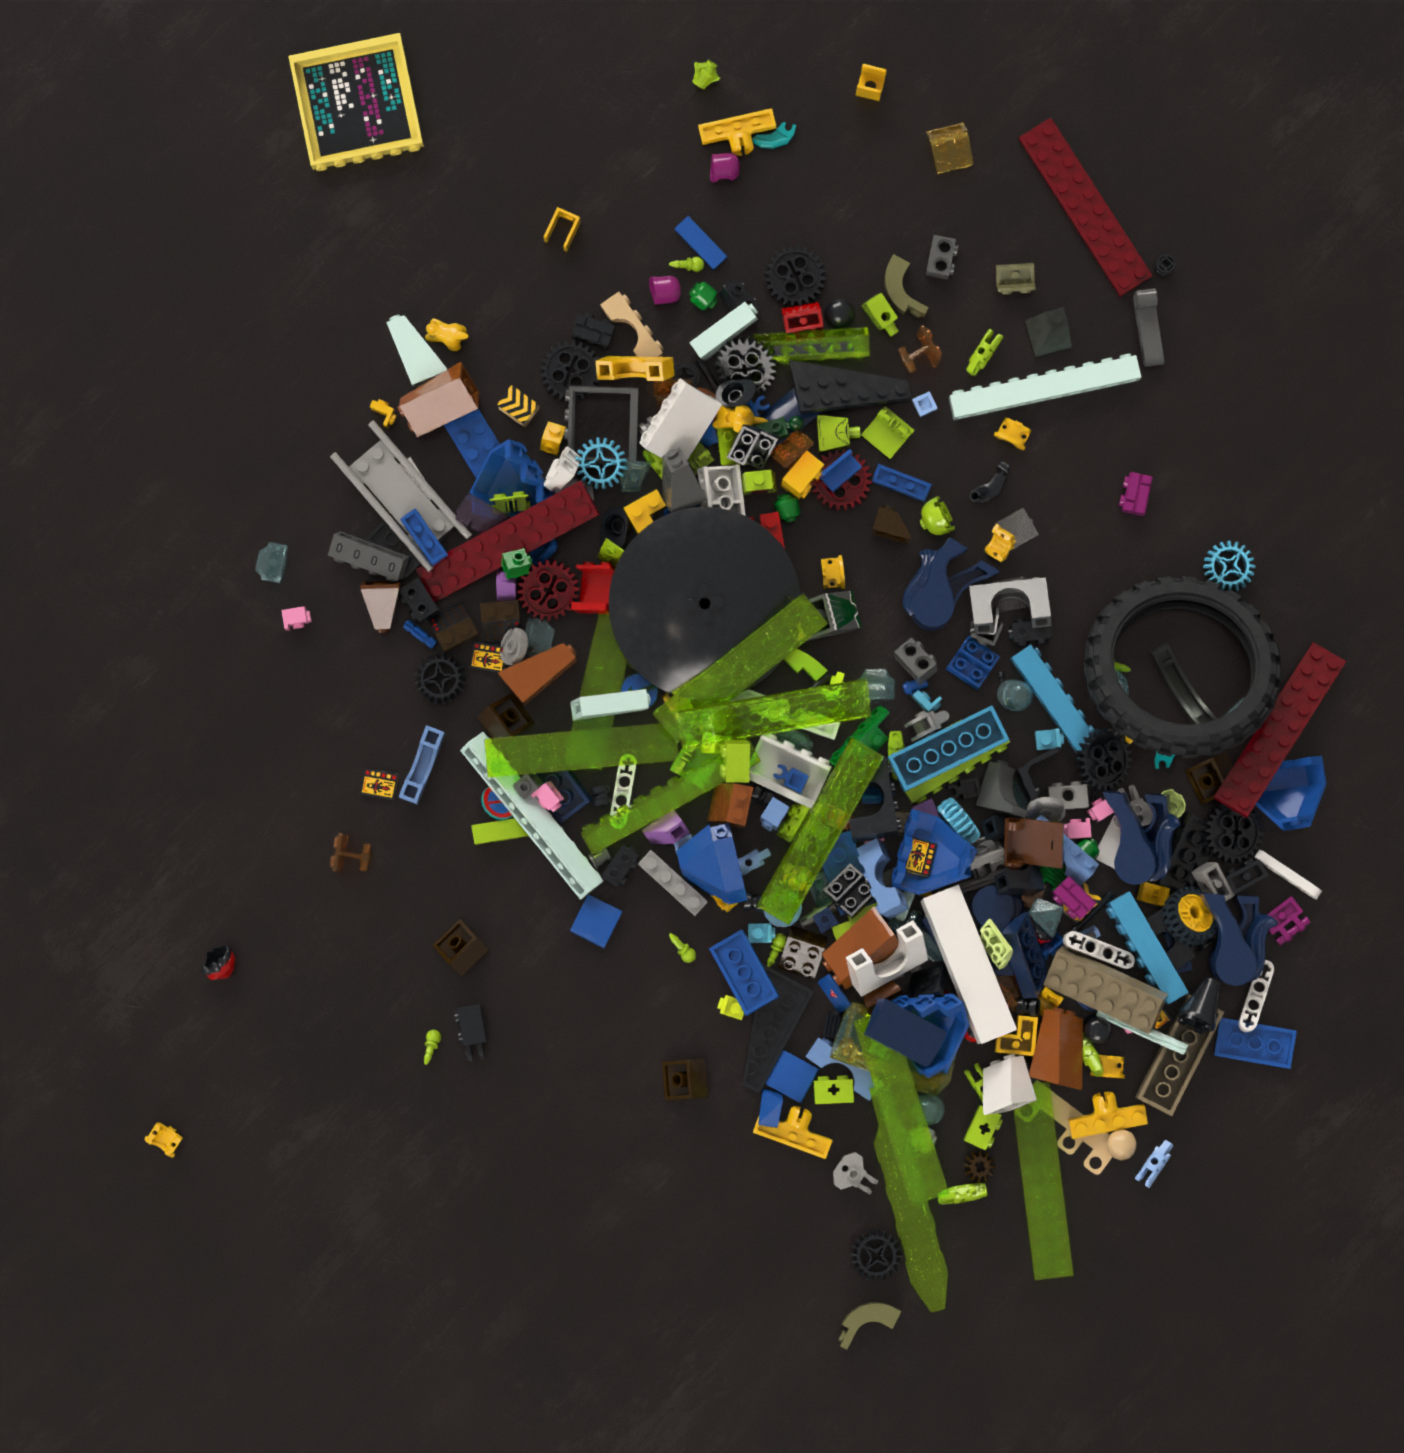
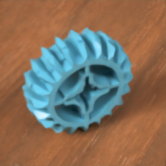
M597 437V444H594L590 439V447L586 444L582 445L586 449L585 452L578 450V453L582 454V458H575V460L581 461L578 468L582 469L577 472V475L584 473L585 476L581 480L584 482L588 478V486L595 482V489H598L599 483H602V489H605V483L607 482L610 487H613L611 480L614 479L618 483L619 480L616 476H624L619 471L620 469L626 470V466H621V463L627 462V459H620V456L625 453L624 451L617 452L621 447L620 445H617L615 448L612 447L614 445L613 440L608 445L607 438H604L603 443H600V438ZM602 447L611 450L616 459H606L603 456ZM596 448V459L585 462L588 453ZM599 453L603 461H611V463H606V466L602 468L603 473H601L599 466L591 465L598 461ZM617 464L615 472L606 478L605 469L610 465ZM586 468H596L599 471L600 479L591 477Z
M1227 541L1226 547L1223 542H1220V549L1214 545L1212 547L1214 552L1210 550L1207 552L1211 558H1204V561L1209 563L1203 565V569H1209V571L1204 573V576L1211 575V578L1208 580L1211 582L1214 580L1217 584H1220L1222 590L1227 587V591H1229L1233 587L1235 592L1239 591V586L1241 588L1246 587L1244 581L1247 583L1251 582L1248 576H1254V572L1249 570L1255 568L1254 564H1249V562L1254 560V557L1248 558L1247 556L1251 553L1250 550L1244 553L1245 546L1242 545L1239 549L1238 542H1235L1233 547L1231 546V541ZM1223 552L1235 553L1231 559L1219 556ZM1239 557L1242 559L1244 564L1243 573L1241 572V569L1237 566V561ZM1234 560V562L1232 563V566H1231V568L1233 569V571L1230 569L1229 571H1227V572L1224 574V572L1226 571V568H1227V565H1226L1225 563L1228 564V563H1231V562ZM1215 561H1217V564L1221 567V573L1219 574V576L1216 574L1214 569ZM1229 574L1240 578L1233 582L1223 580Z
M949 797L941 802L937 810L944 822L970 844L975 843L980 838V832L967 813L953 798Z

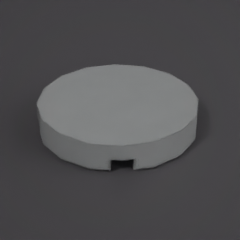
M510 629L503 637L501 642L503 652H500L502 662L506 665L513 666L520 663L526 654L528 637L523 629Z
M1053 797L1037 798L1027 806V817L1031 819H1036L1041 814L1051 822L1056 820L1059 822L1065 817L1066 813L1064 803Z

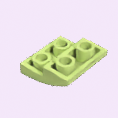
M988 919L980 930L982 933L980 939L985 951L1000 970L1005 968L1009 962L1013 949L993 921Z

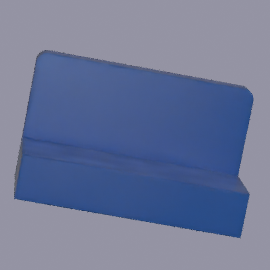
M851 449L821 473L820 479L832 492L862 469V466L852 456L853 451Z

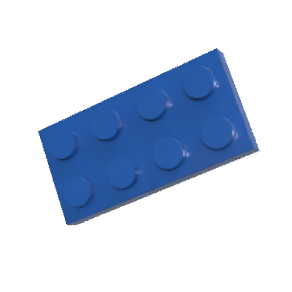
M479 409L444 424L475 478H477L489 451L500 445Z
M851 830L827 838L824 842L814 843L828 883L832 882L849 864H852L864 875L865 869L858 860L859 853L856 844L852 841ZM873 898L866 906L877 903L876 899ZM837 906L840 916L846 914Z
M743 929L709 948L746 1016L780 997Z
M1221 1018L1218 1024L1213 1056L1291 1069L1297 1031L1257 1024L1251 1032H1243L1239 1028L1238 1020ZM1244 1022L1247 1028L1252 1025L1250 1022Z

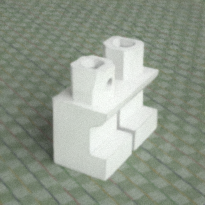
M567 446L562 451L560 458L553 460L543 485L550 491H553L556 487L561 490L574 477L580 461L575 460V458L582 457Z

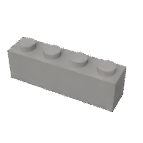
M652 850L638 863L645 872L694 916L708 903L706 899Z

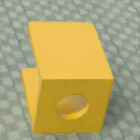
M863 64L856 96L879 101L887 70ZM868 81H873L876 84V89L866 87L865 84Z
M557 207L544 234V242H548L561 216L574 222L563 246L564 251L567 252L581 221L580 217Z

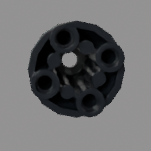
M1205 978V981H1202L1178 1013L1177 1022L1184 1026L1193 1027L1196 1033L1202 1035L1205 1032L1214 1031L1217 1020L1220 983L1212 978Z

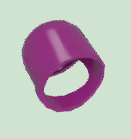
M712 154L711 182H718L719 179L734 180L738 177L740 162L735 154Z
M650 277L649 288L655 305L673 303L680 298L681 286L676 277Z

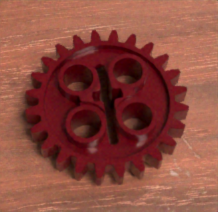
M835 449L834 455L828 451L827 458L821 455L822 463L824 464L822 470L824 471L846 450L843 449L842 454H839L838 449ZM860 454L854 458L862 466V469L852 476L857 477L860 483L853 486L847 480L839 487L845 492L843 497L839 498L831 490L828 491V487L820 478L818 480L814 479L815 481L811 482V486H816L812 492L819 493L816 499H824L822 505L828 502L830 503L829 509L836 505L837 511H839L840 506H843L846 511L847 505H850L852 509L854 508V502L860 505V497L866 499L867 496L864 492H870L866 485L872 484V481L867 480V478H870L872 474L866 473L870 467L863 466L866 461L865 459L859 461Z
M547 558L545 559V564L538 560V566L532 563V569L529 570V574L520 576L523 581H519L517 584L522 588L517 589V593L522 595L518 597V600H524L521 606L522 608L528 606L526 612L530 613L533 611V618L539 614L540 620L547 616L548 621H550L551 616L554 615L557 620L559 613L565 616V609L571 611L569 605L574 602L572 599L579 597L574 593V591L579 590L578 586H574L578 580L571 579L575 574L574 572L568 573L570 570L569 566L563 569L564 563L562 561L556 565L555 559H553L551 564ZM542 573L549 574V578L546 581L539 580V576ZM554 575H557V577H556V578L554 579V581L552 582L553 576H554ZM560 581L566 583L565 588L562 590L556 589V584ZM549 586H550V588L552 589V591H551V592L548 591V592L546 593L545 590H544V588H545V587H546V588H549ZM536 589L540 591L538 597H530L531 591ZM544 597L543 603L540 605L539 602ZM555 598L557 600L556 604L552 607L548 606L547 601Z

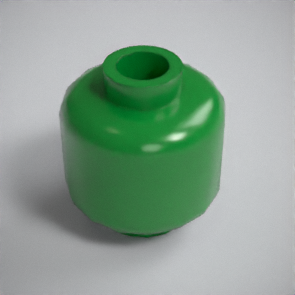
M697 282L689 292L690 301L701 310H706L708 307L712 309L718 301L716 299L717 291L706 282Z
M792 493L777 496L774 508L775 512H779L780 519H784L785 523L795 521V517L801 513L798 498L792 496Z
M1081 838L1076 843L1094 860L1099 856L1098 843L1094 839Z

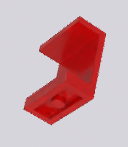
M583 562V565H576V569L582 571L579 602H572L571 610L586 614H609V591L615 567L612 566V563L601 562L600 565H595L593 562Z

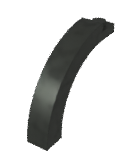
M1164 643L1150 653L1156 663L1155 667L1191 724H1203L1217 720L1188 681L1169 644Z

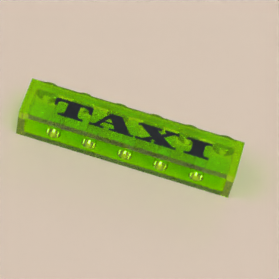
M868 327L754 334V339L757 338L758 344L764 341V348L770 346L768 353H774L772 359L780 363H787L789 360L805 362L807 360L824 361L833 358L842 360L849 357L864 358L870 356Z

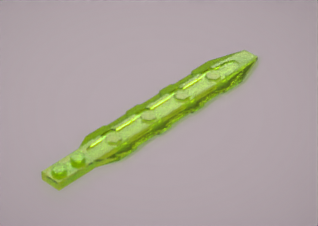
M888 1083L871 1087L869 1091L879 1125L874 1147L885 1178V1189L894 1212L895 1226L898 1238L901 1239L910 1283L930 1312L943 1310L946 1303L948 1271L936 1236V1226L927 1202L924 1180L918 1168L912 1135L897 1120Z

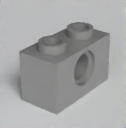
M1082 781L1070 782V786H1063V783H1052L1051 787L1047 788V797L1061 800L1065 805V810L1089 807L1087 784L1082 785ZM1064 791L1072 793L1073 798L1071 801L1064 800Z
M1206 862L1192 871L1202 893L1225 895L1226 901L1235 896L1217 862Z

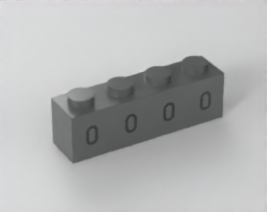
M341 531L333 535L328 556L333 557V560L336 562L350 563V566L355 569H366L369 574L385 576V579L391 582L404 578L410 558Z

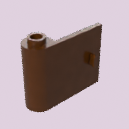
M1019 817L1005 819L1004 865L1008 869L1018 870L1024 864L1063 868L1064 823Z

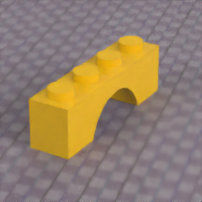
M606 356L595 361L597 380L644 377L647 378V381H665L675 376L673 357Z

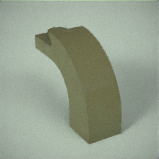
M893 254L888 263L884 278L885 292L888 300L903 315L909 309L910 313L915 317H925L929 307L909 297L903 288L902 280L910 263Z
M880 1302L866 1303L856 1307L841 1323L848 1329L847 1331L843 1330L838 1339L841 1341L840 1346L848 1349L858 1328L867 1322H879L893 1329L901 1310Z

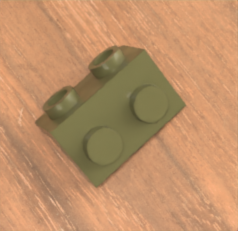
M1034 263L996 265L997 291L1001 292V294H1012V291L1030 293L1031 290H1036Z

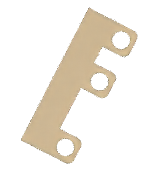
M1037 1080L1032 1085L1037 1100L1029 1103L1033 1109L1032 1114L1028 1117L1023 1116L1020 1112L1021 1107L1015 1109V1114L1025 1122H1030L1040 1109L1066 1128L1057 1141L1058 1147L1071 1155L1082 1142H1085L1093 1150L1085 1159L1084 1166L1095 1175L1100 1174L1112 1158L1107 1148L1109 1134L1106 1132L1074 1139L1075 1146L1072 1149L1065 1148L1063 1146L1064 1138L1071 1137L1068 1119L1084 1115ZM1092 1157H1099L1101 1159L1102 1165L1100 1168L1093 1169L1090 1167L1089 1161Z

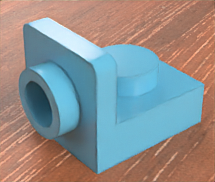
M917 690L912 695V698L926 713L930 710L935 712L942 705L940 703L942 700L940 696L931 703V698L924 691L920 692Z
M1059 728L1035 731L1037 751L1050 750L1056 747L1060 749L1061 744H1064L1063 732L1060 733Z
M771 923L748 924V939L750 943H772V939L775 938V927H771Z

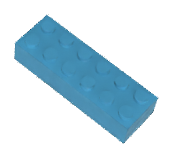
M990 706L888 756L887 759L903 791L906 792L1008 742L1009 738L993 706Z
M1130 891L1106 904L1108 908L1105 910L1110 919H1115L1117 923L1115 928L1119 935H1124L1126 938L1125 945L1129 952H1134L1137 957L1135 959L1139 969H1144L1146 973L1144 976L1145 980L1150 986L1152 985L1154 988L1168 994L1165 1004H1170L1189 993Z

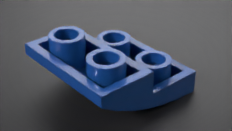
M968 635L946 670L978 690L1000 656Z
M588 894L570 932L605 948L623 911Z
M783 1050L765 1084L802 1104L820 1069Z

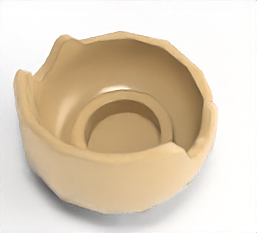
M1121 1129L1109 1135L1107 1148L1113 1158L1126 1160L1135 1153L1137 1144L1131 1132Z

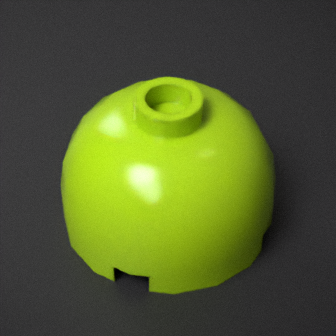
M937 496L926 502L922 507L920 524L924 530L928 529L931 534L945 535L954 531L955 526L951 527L950 522L953 519L944 502L939 503L940 497Z

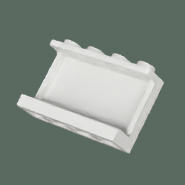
M680 378L673 385L668 398L662 402L658 414L652 418L648 430L642 434L640 444L661 458L670 450L680 448L686 460H688L722 404L717 399L706 395Z
M769 732L767 734L763 733L750 759L749 780L812 809L832 768L829 765L830 761L822 757L816 759L812 757L813 753L802 748L799 751L794 748L795 745L786 740L783 743L777 740L778 737ZM779 764L785 765L789 772L794 767L810 776L802 793H798L783 785L785 779H776L773 776L774 773L782 775L783 770L777 767Z

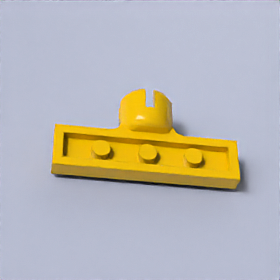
M771 108L700 124L698 128L702 145L728 140L732 153L736 156H742V146L744 147L745 155L751 153L754 149L752 134L776 129V123Z
M1104 1092L1105 1101L1101 1094L1097 1093L1092 1098L1094 1106L1092 1114L1068 1119L1071 1138L1076 1139L1146 1125L1148 1121L1145 1105L1139 1104L1118 1108L1116 1096L1113 1092Z
M791 1107L785 1121L779 1120L777 1128L758 1125V1116L753 1133L826 1159L832 1139L808 1130L812 1118L810 1111L804 1109L802 1117L799 1118L801 1107Z

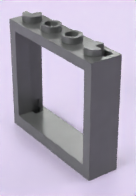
M569 386L565 396V401H569V409H565V420L568 421V428H565L564 439L568 440V447L573 451L576 392L631 394L629 458L620 459H627V462L621 463V465L636 466L639 388ZM586 457L585 462L594 461L596 457ZM599 457L598 461L594 464L606 465V463H611V461L606 462ZM605 457L606 459H616L613 457Z

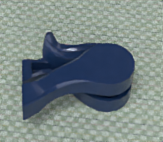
M949 538L937 551L924 549L919 552L922 560L921 566L904 592L903 607L908 615L912 616L914 623L920 628L927 631H936L943 628L949 622L956 602L965 589L975 583L998 574L999 570L981 560L973 567L948 578L946 574L948 563L964 554L968 549L954 539Z
M1103 792L1108 805L1114 811L1120 825V844L1114 860L1115 871L1119 878L1132 885L1142 884L1148 880L1157 881L1163 879L1171 867L1172 836L1174 830L1181 825L1180 820L1171 814L1170 795L1158 793L1145 794L1146 801L1152 810L1153 818L1149 827L1143 830L1138 816L1130 805L1128 793Z
M992 885L983 887L974 893L970 900L969 910L978 934L981 935L980 930L988 919H991L1002 933L1016 917L1024 913V906L1019 895H998L996 886ZM1010 960L1005 968L999 970L996 965L993 968L995 975L1014 976Z
M1200 893L1202 901L1215 919L1218 929L1217 944L1210 951L1207 960L1211 975L1218 981L1233 986L1243 985L1256 980L1260 976L1265 964L1266 935L1272 927L1278 925L1277 920L1272 916L1260 914L1258 908L1259 897L1235 895L1234 899L1242 913L1241 921L1238 925L1226 904L1225 895Z

